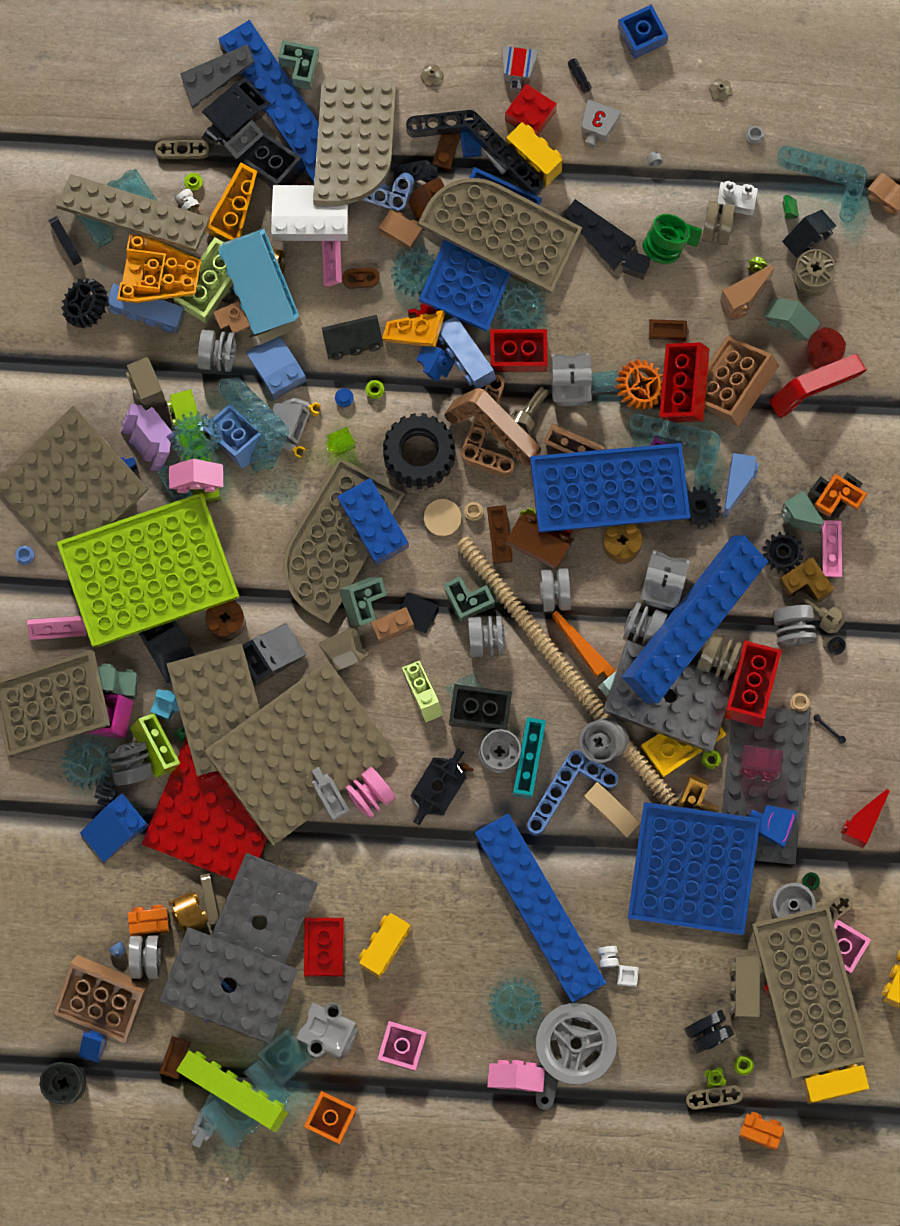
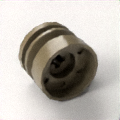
M812 249L799 257L793 279L795 286L800 292L808 296H818L829 289L836 270L835 262L831 255L824 250Z
M713 632L707 640L696 669L709 673L714 666L716 667L715 677H718L720 671L724 670L723 680L727 681L728 677L734 672L741 655L740 647L742 643L737 642L733 650L730 648L732 639L723 646V636Z

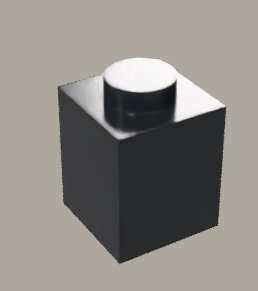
M630 250L628 256L625 254L621 262L623 266L622 272L644 280L651 259L648 256Z

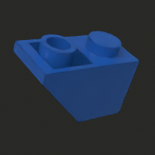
M92 1030L89 1033L84 1032L78 1056L99 1064L107 1043L103 1039L104 1035Z

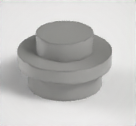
M759 126L749 127L746 131L747 141L751 144L761 143L764 139L763 129Z

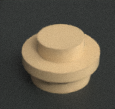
M477 502L468 503L464 509L465 517L470 521L479 520L483 515L482 506Z
M803 693L793 695L790 700V706L793 710L806 711L810 704L809 698Z

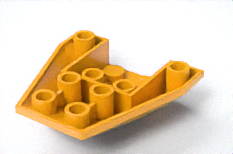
M129 234L123 280L120 282L117 301L140 303L196 295L201 267L200 259L155 239Z

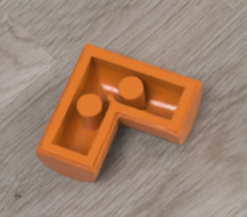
M835 473L814 507L826 516H831L840 501L858 510L868 493Z

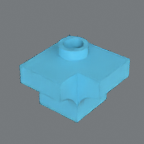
M158 689L150 712L151 714L155 713L156 717L170 722L173 714L179 711L175 693Z

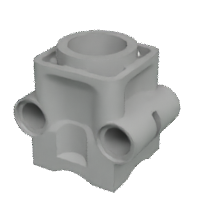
M579 353L573 356L551 354L553 402H557L559 406L586 405L588 401H592L591 355L589 353Z
M653 550L640 599H643L644 603L666 610L676 608L680 601L690 560L671 558L662 552Z
M312 1003L308 1011V1021L300 1029L296 1039L298 1042L308 1046V1052L314 1059H322L327 1054L341 1061L343 1057L346 1058L359 1029L356 1028V1022L343 1017V1011L337 1003H329L325 1008ZM337 1009L339 1014L334 1018L330 1017V1010ZM315 1045L322 1046V1051L319 1054L312 1052Z

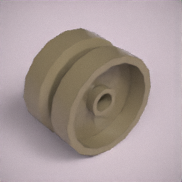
M709 200L702 241L712 242L716 231L718 232V244L728 245L735 218L733 217L734 204L725 203L722 214H718L719 203Z

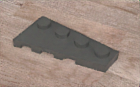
M244 45L180 73L193 108L197 107L205 98L207 99L212 96V93L228 84L227 82L233 77H237L255 64L248 45Z

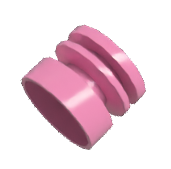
M370 767L361 774L365 782L363 785L354 780L353 783L357 788L356 790L351 785L345 788L351 801L360 812L372 819L374 814L370 809L371 807L379 813L380 808L377 802L380 801L385 806H388L396 799V796L382 777Z

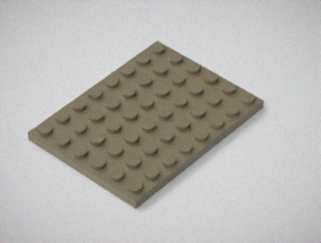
M328 660L203 751L272 846L324 808L313 788L312 782L315 779L310 772L311 770L319 767L323 775L328 774L342 795L347 791L346 786L351 785L353 787L355 785L353 783L354 780L358 782L362 780L361 774L368 768L372 767L375 770L396 754Z

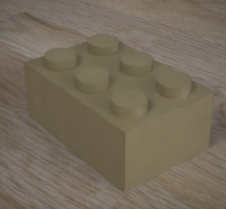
M146 357L127 365L129 371L126 372L138 405H142L145 411L151 407L156 411L168 406L149 358Z
M735 957L731 961L729 968L730 975H733V981L729 985V994L733 995V1001L729 1003V1015H733L734 1020H757L760 1017V957Z

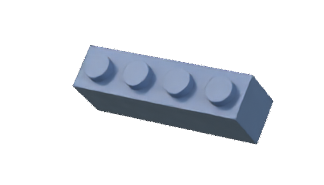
M113 283L108 296L109 299L106 301L109 305L107 309H109L110 313L126 315L132 321H137V319L144 321L145 325L161 327L167 333H178L185 315L184 307L164 300L140 303L117 301L120 285Z
M452 317L442 323L438 341L441 345L445 344L447 354L451 359L454 357L457 361L455 364L460 372L464 371L467 383L470 386L473 385L476 389L482 388L494 381L496 377L493 368L458 318Z

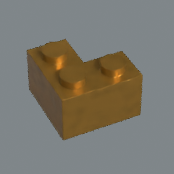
M813 557L782 576L779 580V584L789 598L806 588L810 596L819 602L832 594L834 590Z
M690 774L677 807L719 812V806L703 800L708 788V781Z

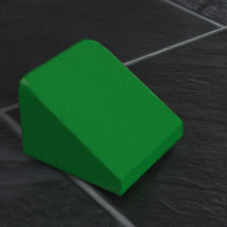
M785 195L782 201L785 219L799 217L797 200L789 195Z
M687 224L691 233L686 244L697 247L702 235V229Z

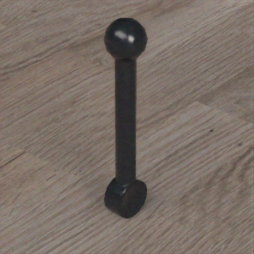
M819 714L814 715V721L821 723L837 737L840 744L845 743V736H840L821 719Z

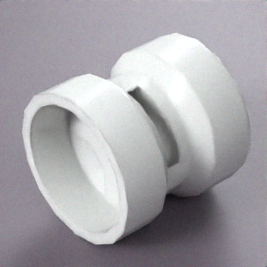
M190 189L181 191L174 198L177 204L181 205V209L190 212L196 211L200 206L199 202L193 198V193Z
M617 946L598 948V954L601 956L600 968L619 966V960L616 958Z

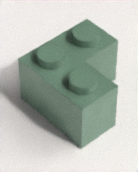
M282 40L278 56L280 66L294 68L292 77L294 87L312 89L320 57L319 48Z
M773 297L763 314L769 326L775 329L780 327L789 331L792 334L791 337L797 341H810L820 324L800 302Z
M461 576L443 584L444 591L460 623L495 607V601L487 585L469 593Z
M370 577L339 589L350 626H362L375 621L376 617L371 601L387 596L382 577Z
M101 664V667L98 666L103 694L122 695L126 698L136 699L138 675L134 673V670L123 669L120 672L113 668L111 664Z

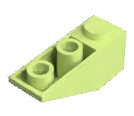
M420 661L402 667L425 722L443 716L440 703Z

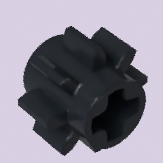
M105 781L104 785L98 784L94 798L98 799V804L107 806L108 802L111 803L116 799L117 790L113 789L114 785Z

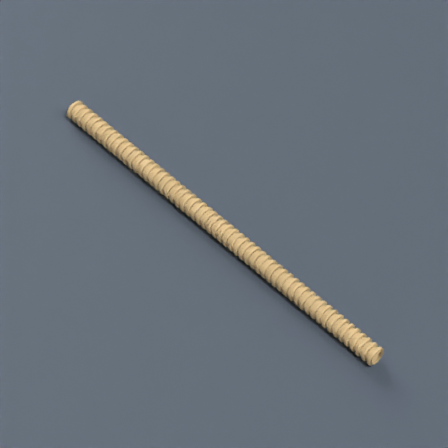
M470 537L461 539L456 544V549H460V554H464L463 557L467 558V562L471 563L470 566L475 568L474 571L478 572V576L482 577L481 580L486 582L485 585H489V590H493L492 594L497 595L496 599L501 600L500 604H504V609H508L507 612L512 614L511 617L515 618V622L519 623L518 626L523 628L522 631L526 632V636L530 637L529 640L534 642L533 645H537V650H541V655H545V660H549V665H553L552 668L556 669V673L560 674L559 677L564 679L563 682L567 683V687L571 688L570 691L575 693L574 696L579 698L578 701L582 702V706L586 707L585 710L590 712V716L593 715V720L611 717V715L603 712L604 704H600V699L595 698L596 694H592V689H588L589 686L584 684L585 681L581 680V676L577 675L578 672L573 670L574 667L570 666V662L566 661V657L562 656L563 653L558 651L559 648H555V643H551V638H547V633H543L544 630L540 629V625L536 624L537 621L532 619L533 616L529 615V611L525 610L526 607L521 605L522 602L518 601V597H514V592H510L511 588L506 587L507 583H503V578H499L500 575L495 573L496 570L492 569V565L488 564L489 561L484 559L485 556L481 555V551L477 550L478 547L473 545L474 542H470ZM629 740L627 748L623 752V757L628 759L627 762H630L631 767L635 768L634 771L639 773L638 776H642V781H646V786H650L649 790L654 791L653 795L658 796L657 800H661L662 805L675 806L679 802V798L675 797L676 794L671 792V788L668 789V784H664V779H660V774H656L657 770L652 769L653 765L648 764L649 760L644 759L645 756L641 755V751L637 750L638 747L633 745L634 742Z

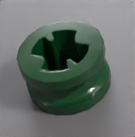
M184 726L174 734L175 738H179V743L184 742L187 737Z
M809 872L802 878V885L808 887L810 891L815 890L820 884V878L816 873ZM810 876L816 880L813 887H810V884H806Z

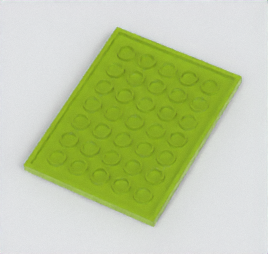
M203 493L57 542L93 649L240 598Z

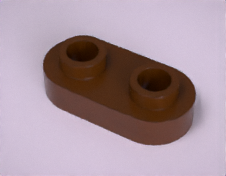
M371 267L347 269L342 275V282L349 289L372 288L380 280L379 272ZM369 276L374 278L372 281L367 280ZM353 277L355 281L349 282L348 279Z

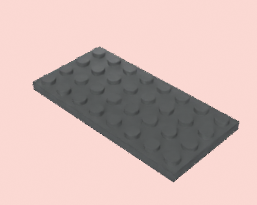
M767 707L762 728L731 720L722 813L749 817L752 809L763 813L766 805L797 811L783 849L758 835L755 861L795 865L810 712Z

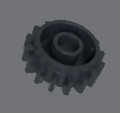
M694 486L692 492L687 490L690 519L684 521H690V526L696 524L697 528H700L701 525L708 527L709 522L715 523L714 517L719 518L720 514L716 511H721L722 506L717 505L721 500L715 499L717 493L711 494V488L705 491L703 486L700 487V490H697ZM703 504L705 509L702 511L698 510L695 505Z
M778 532L776 537L773 534L771 535V541L766 539L765 544L767 546L762 547V551L766 553L762 555L767 558L768 563L766 565H771L770 571L775 568L777 569V574L781 570L784 571V574H787L788 569L792 571L795 569V566H800L801 563L798 560H803L804 556L800 553L804 551V548L799 547L801 541H796L795 535L790 537L789 532H786L785 535ZM784 549L788 555L785 557L780 556L778 551Z

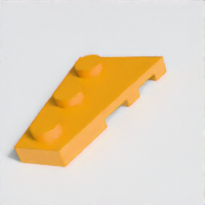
M440 310L436 311L435 314H421L420 317L409 319L407 317L387 321L382 339L384 342L436 347L445 312Z

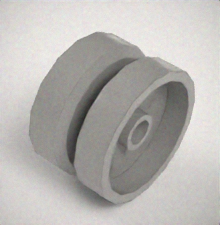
M568 568L557 570L556 581H554L551 569L541 570L540 596L544 612L554 611L555 599H558V606L561 611L571 610Z
M603 717L587 724L579 737L580 748L583 754L595 763H605L621 756L629 742L625 726L619 720L612 717Z
M800 883L783 885L773 894L770 900V910L773 918L815 909L816 905L813 893L808 887ZM790 902H791V903H794V902H795L797 906L794 907V908H791Z
M130 936V978L141 979L145 967L148 979H159L161 966L159 936H148L145 948L142 936Z

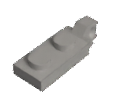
M319 767L311 770L310 772L315 779L312 782L313 788L331 820L334 821L349 812L350 810L332 778L328 774L323 775Z
M209 1092L192 1128V1134L195 1136L191 1145L200 1148L203 1139L208 1141L209 1137L212 1136L227 1102Z

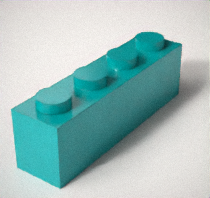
M526 718L512 796L531 799L533 796L546 720Z

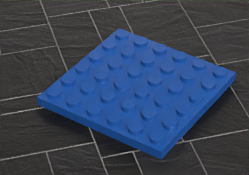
M644 802L628 919L744 935L761 819Z

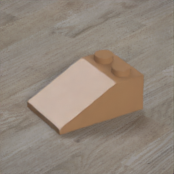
M773 264L723 289L720 302L731 320L734 318L740 319L747 314L746 312H748L771 280L774 271Z

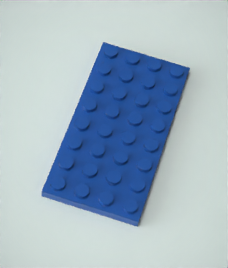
M474 167L469 178L492 181L540 205L541 197ZM443 239L418 301L436 310H443L445 314L456 317L458 320L487 332L511 273Z
M681 443L530 456L538 533L690 519Z

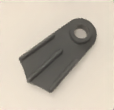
M546 1070L543 1092H536V1104L543 1110L552 1107L558 1085V1080L553 1078ZM546 1097L549 1102L542 1104L541 1099Z

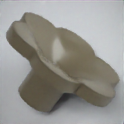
M425 66L424 72L420 75L421 80L425 81V85L428 87L440 85L444 73L440 70L439 66Z
M716 79L709 87L710 92H712L711 96L715 100L725 101L732 94V88L728 80Z

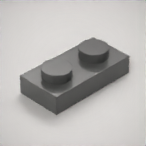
M251 120L223 146L237 159L264 134Z

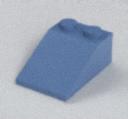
M280 336L246 352L273 400L306 382L305 374Z
M231 403L202 427L231 460L242 469L271 445L264 431Z
M733 453L730 462L723 518H727L750 486L752 479H756L759 463H755L756 456Z

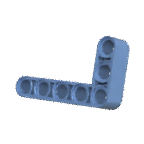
M574 750L570 752L527 823L528 832L533 836H539L544 832L578 774L593 783L598 782L606 790H612L617 786V774L603 764L589 760L581 751ZM573 756H578L581 759V763L574 765L570 759ZM595 766L598 772L591 775L588 773L587 768ZM567 772L571 775V779L563 781L560 777L561 774ZM612 776L615 782L608 785L604 782V778ZM553 789H559L561 796L555 798L550 792ZM548 805L552 811L549 814H543L540 810L541 807ZM533 822H539L542 827L540 830L535 831L531 829L530 825Z

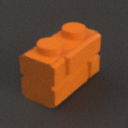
M163 905L151 906L152 909L144 910V907L132 908V912H128L130 936L170 933L167 907L163 908Z
M755 1112L746 1114L738 1137L776 1151L784 1131V1127L780 1126L781 1122L774 1119L769 1121L763 1120V1115Z

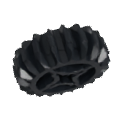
M89 278L79 279L77 283L73 282V287L68 288V293L64 294L65 299L61 301L64 304L61 307L63 310L62 315L66 318V321L76 328L83 329L86 327L91 328L92 324H97V320L102 319V314L107 313L105 307L109 306L106 302L109 299L107 296L108 292L104 289V286L98 281Z

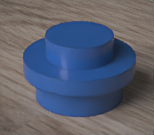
M343 388L336 392L335 402L340 407H348L353 403L354 396L349 389Z

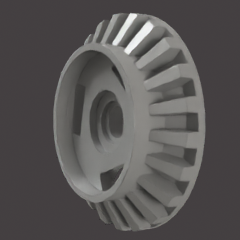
M569 1003L551 1011L540 1024L536 1036V1051L543 1068L553 1078L572 1085L586 1084L602 1076L611 1066L617 1049L616 1034L610 1020L597 1008L583 1003ZM572 1019L590 1023V1030L571 1025ZM578 1038L581 1040L582 1046L580 1049L575 1050L571 1047L570 1042L572 1039ZM557 1040L562 1059H555L550 1041ZM594 1050H597L600 1055L586 1068L582 1063Z

